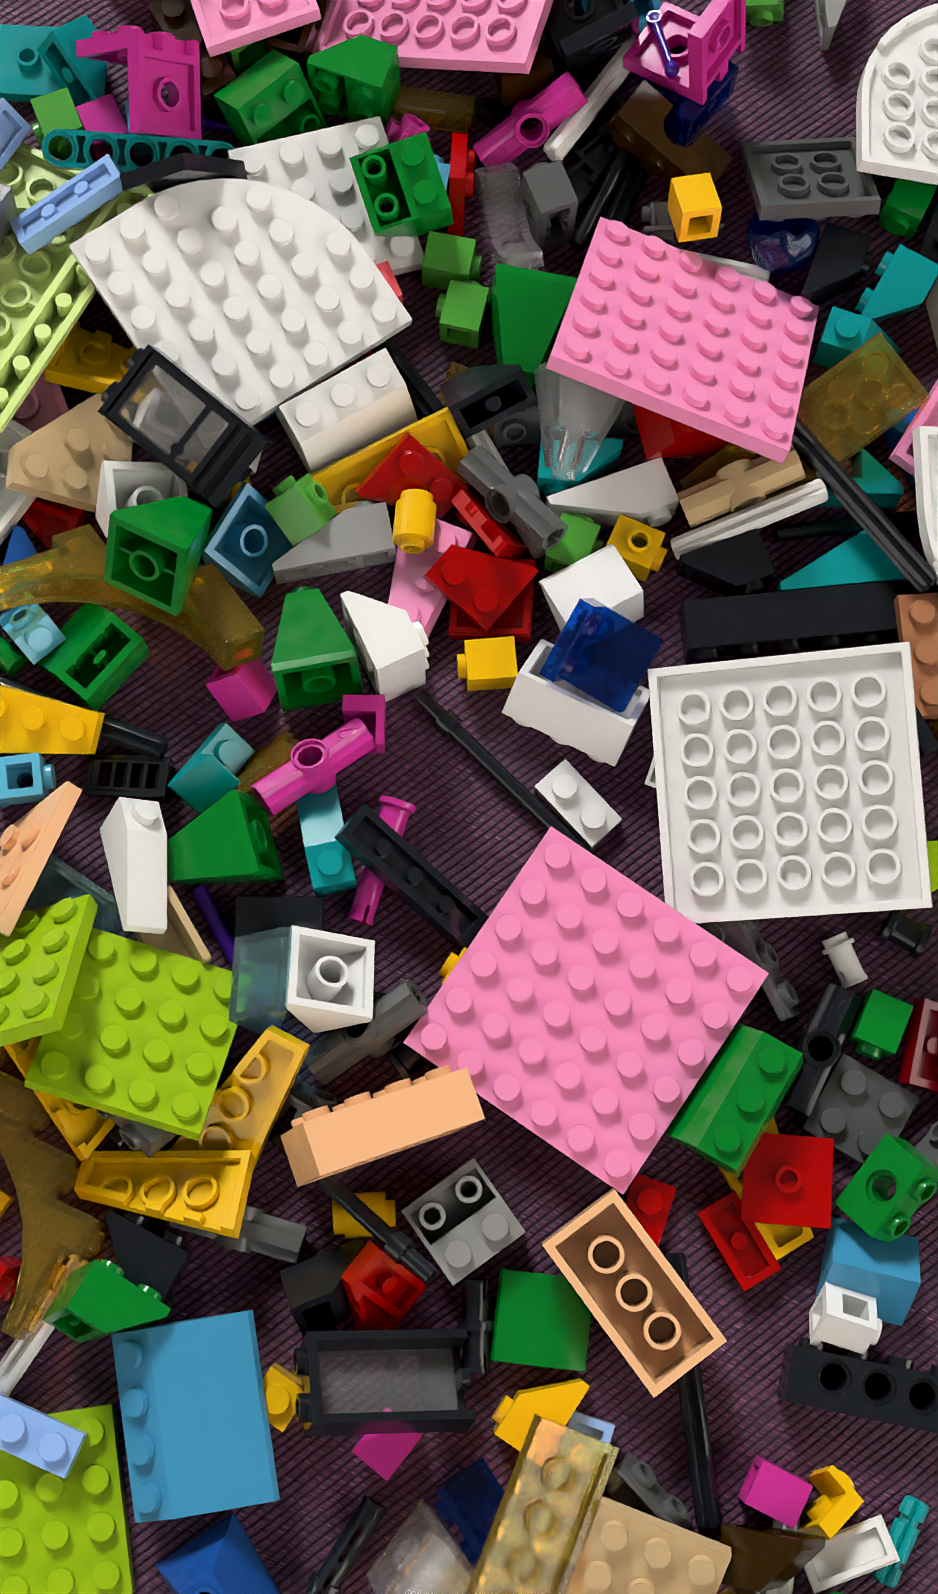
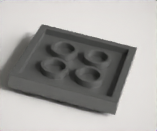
M856 137L741 142L740 158L759 220L780 222L785 219L795 218L820 220L824 217L847 216L859 218L864 215L879 214L881 198L871 173L856 171Z

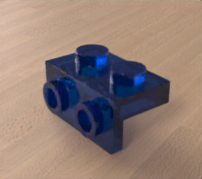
M482 1455L437 1486V1494L440 1499L434 1504L448 1527L455 1523L465 1537V1540L460 1542V1546L474 1568L482 1564L485 1571L490 1573L496 1568L495 1564L533 1537Z

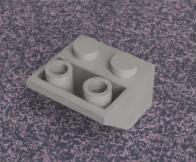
M474 1158L401 1210L452 1285L458 1283L525 1233L521 1224Z

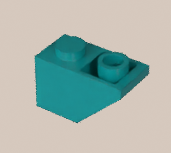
M901 244L894 255L886 251L875 271V274L881 276L874 291L866 287L855 310L861 312L860 315L871 318L874 322L917 310L938 276V264Z

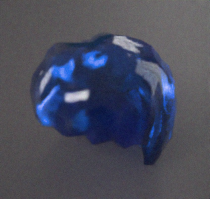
M756 211L748 222L746 244L750 256L760 268L777 275H788L812 260L819 243L820 230L816 220L795 218L772 222L759 220Z

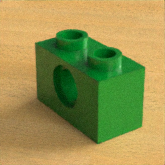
M886 1133L835 1201V1204L870 1237L892 1243L908 1230L911 1224L910 1218L918 1207L928 1201L936 1192L938 1167L907 1140ZM895 1182L896 1192L893 1198L889 1200L888 1191L892 1183Z

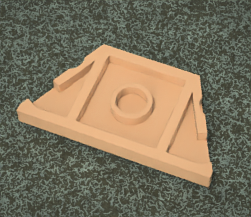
M69 781L62 784L14 824L10 825L0 838V933L6 937L11 935L82 792V789Z

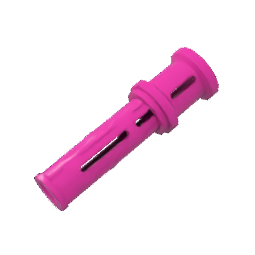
M381 795L379 803L382 806L379 817L403 837L409 816L415 813L417 807L406 801ZM366 866L363 868L350 911L347 913L346 918L373 926V919L385 884Z

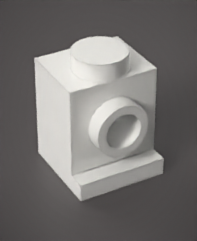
M825 1282L809 1311L810 1345L818 1347L821 1341L864 1355L869 1345H875L879 1340L882 1320L877 1318L876 1298Z

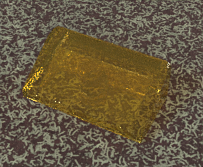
M401 86L395 104V118L401 121L403 115L409 113L426 123L430 129L471 134L477 97Z
M288 732L281 733L246 761L235 775L240 783L233 790L238 789L254 796L250 786L291 760V751L299 743L298 739Z

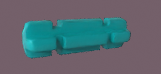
M906 1495L903 1498L898 1510L901 1512V1516L899 1519L895 1517L889 1531L900 1561L872 1571V1576L877 1581L892 1588L897 1586L903 1572L899 1569L901 1563L906 1565L920 1530L917 1529L919 1523H924L929 1511V1506L926 1503L910 1495Z

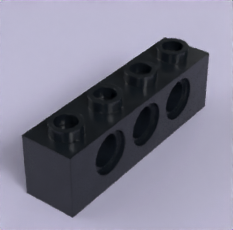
M800 1336L798 1345L785 1343L777 1397L782 1400L938 1433V1365L931 1364L930 1373L914 1370L913 1360L887 1355L886 1363L869 1360L870 1351H866L863 1355L843 1348L842 1354L825 1351L826 1342L821 1341L817 1347L810 1345V1338ZM834 1363L839 1369V1380L833 1387L824 1388L820 1381L821 1370L824 1366ZM879 1373L883 1380V1389L879 1395L868 1397L864 1388L865 1381L869 1375ZM922 1382L926 1387L927 1397L922 1405L914 1407L910 1402L909 1392L913 1385Z

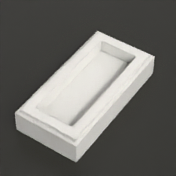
M881 1514L839 1530L832 1539L825 1541V1547L804 1566V1569L815 1594L900 1561V1558Z

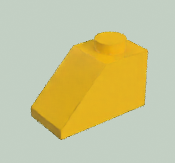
M578 1377L518 1390L513 1399L505 1395L492 1415V1419L497 1422L493 1429L494 1434L541 1466L590 1386Z

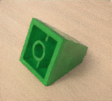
M497 263L488 306L497 364H520L532 387L555 343L577 278Z
M178 496L114 510L109 517L103 582L172 615L178 616L183 609L202 555V550L209 535L212 509L201 501Z
M300 586L293 589L291 593L285 595L271 663L282 711L343 701V694L363 695L356 649L319 588L314 589L310 586Z
M238 789L229 791L167 841V881L175 884L278 883L285 881L268 814L261 807L256 797Z

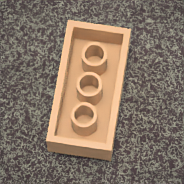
M450 1065L431 1070L425 1073V1076L413 1081L407 1078L387 1085L384 1090L372 1094L373 1099L369 1091L345 1099L344 1103L332 1107L333 1112L331 1113L328 1105L305 1112L302 1114V1117L292 1120L293 1128L281 1135V1139L297 1187L455 1133L485 1119L467 1067L452 1072Z
M612 1188L542 1242V1246L653 1397H656L727 1342L615 1189Z

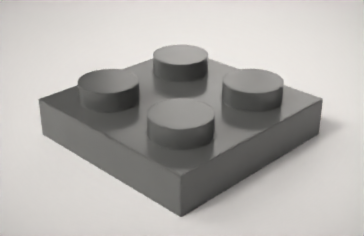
M842 1053L829 1073L810 1116L805 1117L799 1129L812 1137L833 1138L834 1150L862 1166L886 1133L899 1137L919 1097Z

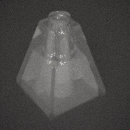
M546 362L536 366L534 373L545 468L552 469L551 477L575 482L576 475L585 474L626 400L546 368Z
M422 1498L366 1574L375 1594H494L433 1508Z

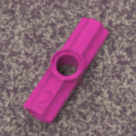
M566 71L532 99L522 100L517 103L511 115L474 143L473 149L486 169L494 175L528 148H536L542 145L547 140L550 131L588 103V99L573 76ZM531 117L539 119V123L535 128L529 130L521 128L524 120Z
M358 717L352 718L321 740L312 738L299 742L291 751V760L250 786L251 790L269 816H274L307 793L321 794L331 789L337 780L336 774L376 747L375 740L366 725Z

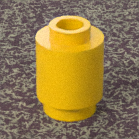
M407 489L401 492L400 499L396 501L392 541L405 553L420 554L424 552V549L430 548L433 545L437 506L433 502V495L428 491Z
M385 1191L354 1193L390 1227H396L395 1200H386ZM332 1200L334 1235L345 1234V1239L374 1237L336 1201Z

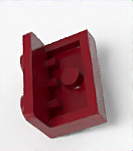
M914 998V1007L910 1016L898 1082L938 1094V1002L926 998Z

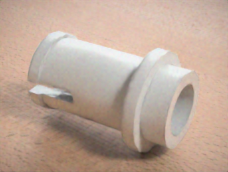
M846 931L822 941L825 947L822 953L823 955L828 954L843 988L853 986L868 979L851 944L855 940L854 938L849 939Z

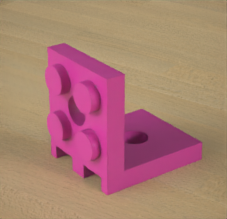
M712 0L701 16H697L665 1L658 11L662 14L661 28L668 48H676L678 46L687 48L686 51L680 54L671 53L673 61L677 62L680 67L678 75L668 77L665 74L664 67L666 63L654 29L648 25L623 56V68L704 105L707 100V88L713 80L721 82L728 72V60L735 51L741 54L745 49L746 0Z
M118 26L117 33L112 31H93L92 38L76 41L77 58L128 66L131 134L202 140L199 41L177 40L175 36H172V33L150 32L146 34L138 26ZM163 85L169 94L168 105L164 103L161 97Z

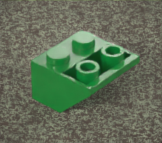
M358 35L309 56L307 69L310 89L321 112L331 116L340 115L352 119L354 122L380 116L385 130L401 91L397 46L364 35Z
M274 49L213 95L230 129L245 147L328 128L299 63Z
M426 132L349 157L375 236L417 237L429 231L454 224L451 205Z
M88 600L60 630L67 639L36 664L91 710L98 711L151 652L144 639L114 613Z
M94 1259L70 1272L42 1320L77 1343H82L114 1333L140 1328L167 1317L171 1308L160 1302L162 1296L156 1290L144 1284L136 1286L123 1278L124 1271L116 1264L105 1259H101L100 1262Z

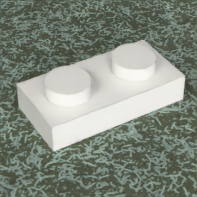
M566 759L534 786L536 793L590 850L622 821V818Z

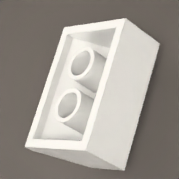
M386 348L278 407L275 413L310 474L418 421L406 383Z
M351 591L340 594L347 635L356 649L359 660L376 695H385V701L387 702L426 684L425 670L430 668L427 661L429 652L426 647L429 641L419 620L412 623L406 610Z
M541 638L518 672L502 713L511 717L519 725L537 729L549 735L551 739L559 744L570 745L587 753L591 759L597 762L608 763L615 767L650 695L649 689Z

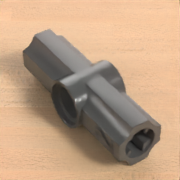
M481 446L471 449L466 457L460 461L457 472L485 497L486 509L495 521L503 524L511 521L544 552L553 549L565 536L568 525L540 500L538 487L532 478L525 474H519L514 477Z
M410 979L405 980L373 1003V1018L370 1022L338 1028L308 1050L305 1057L308 1069L311 1070L319 1082L327 1085L364 1057L379 1058L385 1055L392 1047L395 1035L428 1012L427 1007L429 1004L426 997Z
M248 1204L245 1206L239 1239L170 1222L169 1225L214 1239L215 1244L250 1254H252V1251L268 1255L271 1258L295 1264L299 1261L309 1227L265 1214L264 1209Z

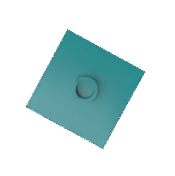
M0 24V99L4 98L6 101L31 102V99L63 89L37 51L48 34L58 27Z

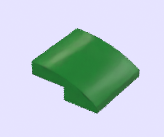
M500 1268L490 1360L585 1371L591 1311L565 1276Z

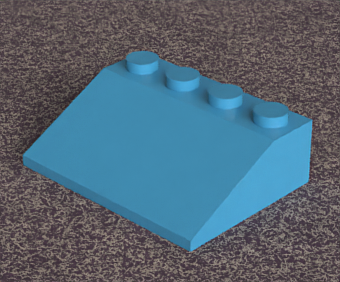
M253 1310L145 1326L111 1334L135 1523L171 1520L280 1500Z

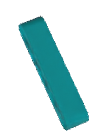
M54 129L48 132L43 139L41 147L42 156L51 167L83 171L95 163L89 153L90 145L95 141L105 142L109 145L112 153L111 158L121 174L140 167L134 164L130 158V149L136 144L145 145L150 150L152 157L150 164L170 157L171 151L176 147L184 148L189 154L211 156L212 152L216 150L223 151L228 155L229 150L235 149L231 144L223 141L71 129ZM54 138L65 139L71 146L70 157L62 161L54 159L48 151V144Z

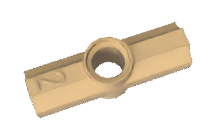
M791 443L790 451L783 464L765 456L752 461L750 459L737 460L721 468L716 473V477L677 493V497L690 527L693 528L729 511L735 513L765 500L766 495L805 479L806 476L798 454Z

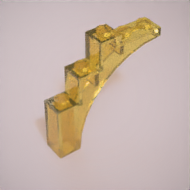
M90 524L52 536V550L0 566V611L22 605L49 602L93 603L122 608L152 618L182 633L205 650L224 671L261 658L264 637L263 626L213 563L196 569L183 609L178 616L172 615L103 582L107 546Z
M0 1070V1153L5 1160L16 1187L23 1222L22 1263L16 1292L0 1331L16 1339L25 1340L28 1333L32 1335L36 1333L43 1321L42 1318L46 1313V1309L42 1308V1305L49 1291L56 1292L61 1286L68 1271V1267L63 1265L67 1257L83 1264L87 1256L94 1258L103 1243L105 1233L101 1232L104 1225L103 1222L58 1200L61 1193L68 1194L72 1189L79 1170L75 1168L78 1160L72 1155L33 1137L36 1130L42 1131L46 1127L51 1117L34 1091L25 1087L24 1081Z

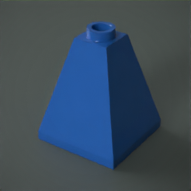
M235 1512L155 1565L171 1594H281Z

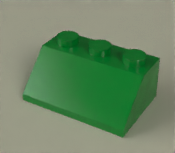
M736 1023L663 1134L739 1178L802 1067L803 1053L763 1031Z

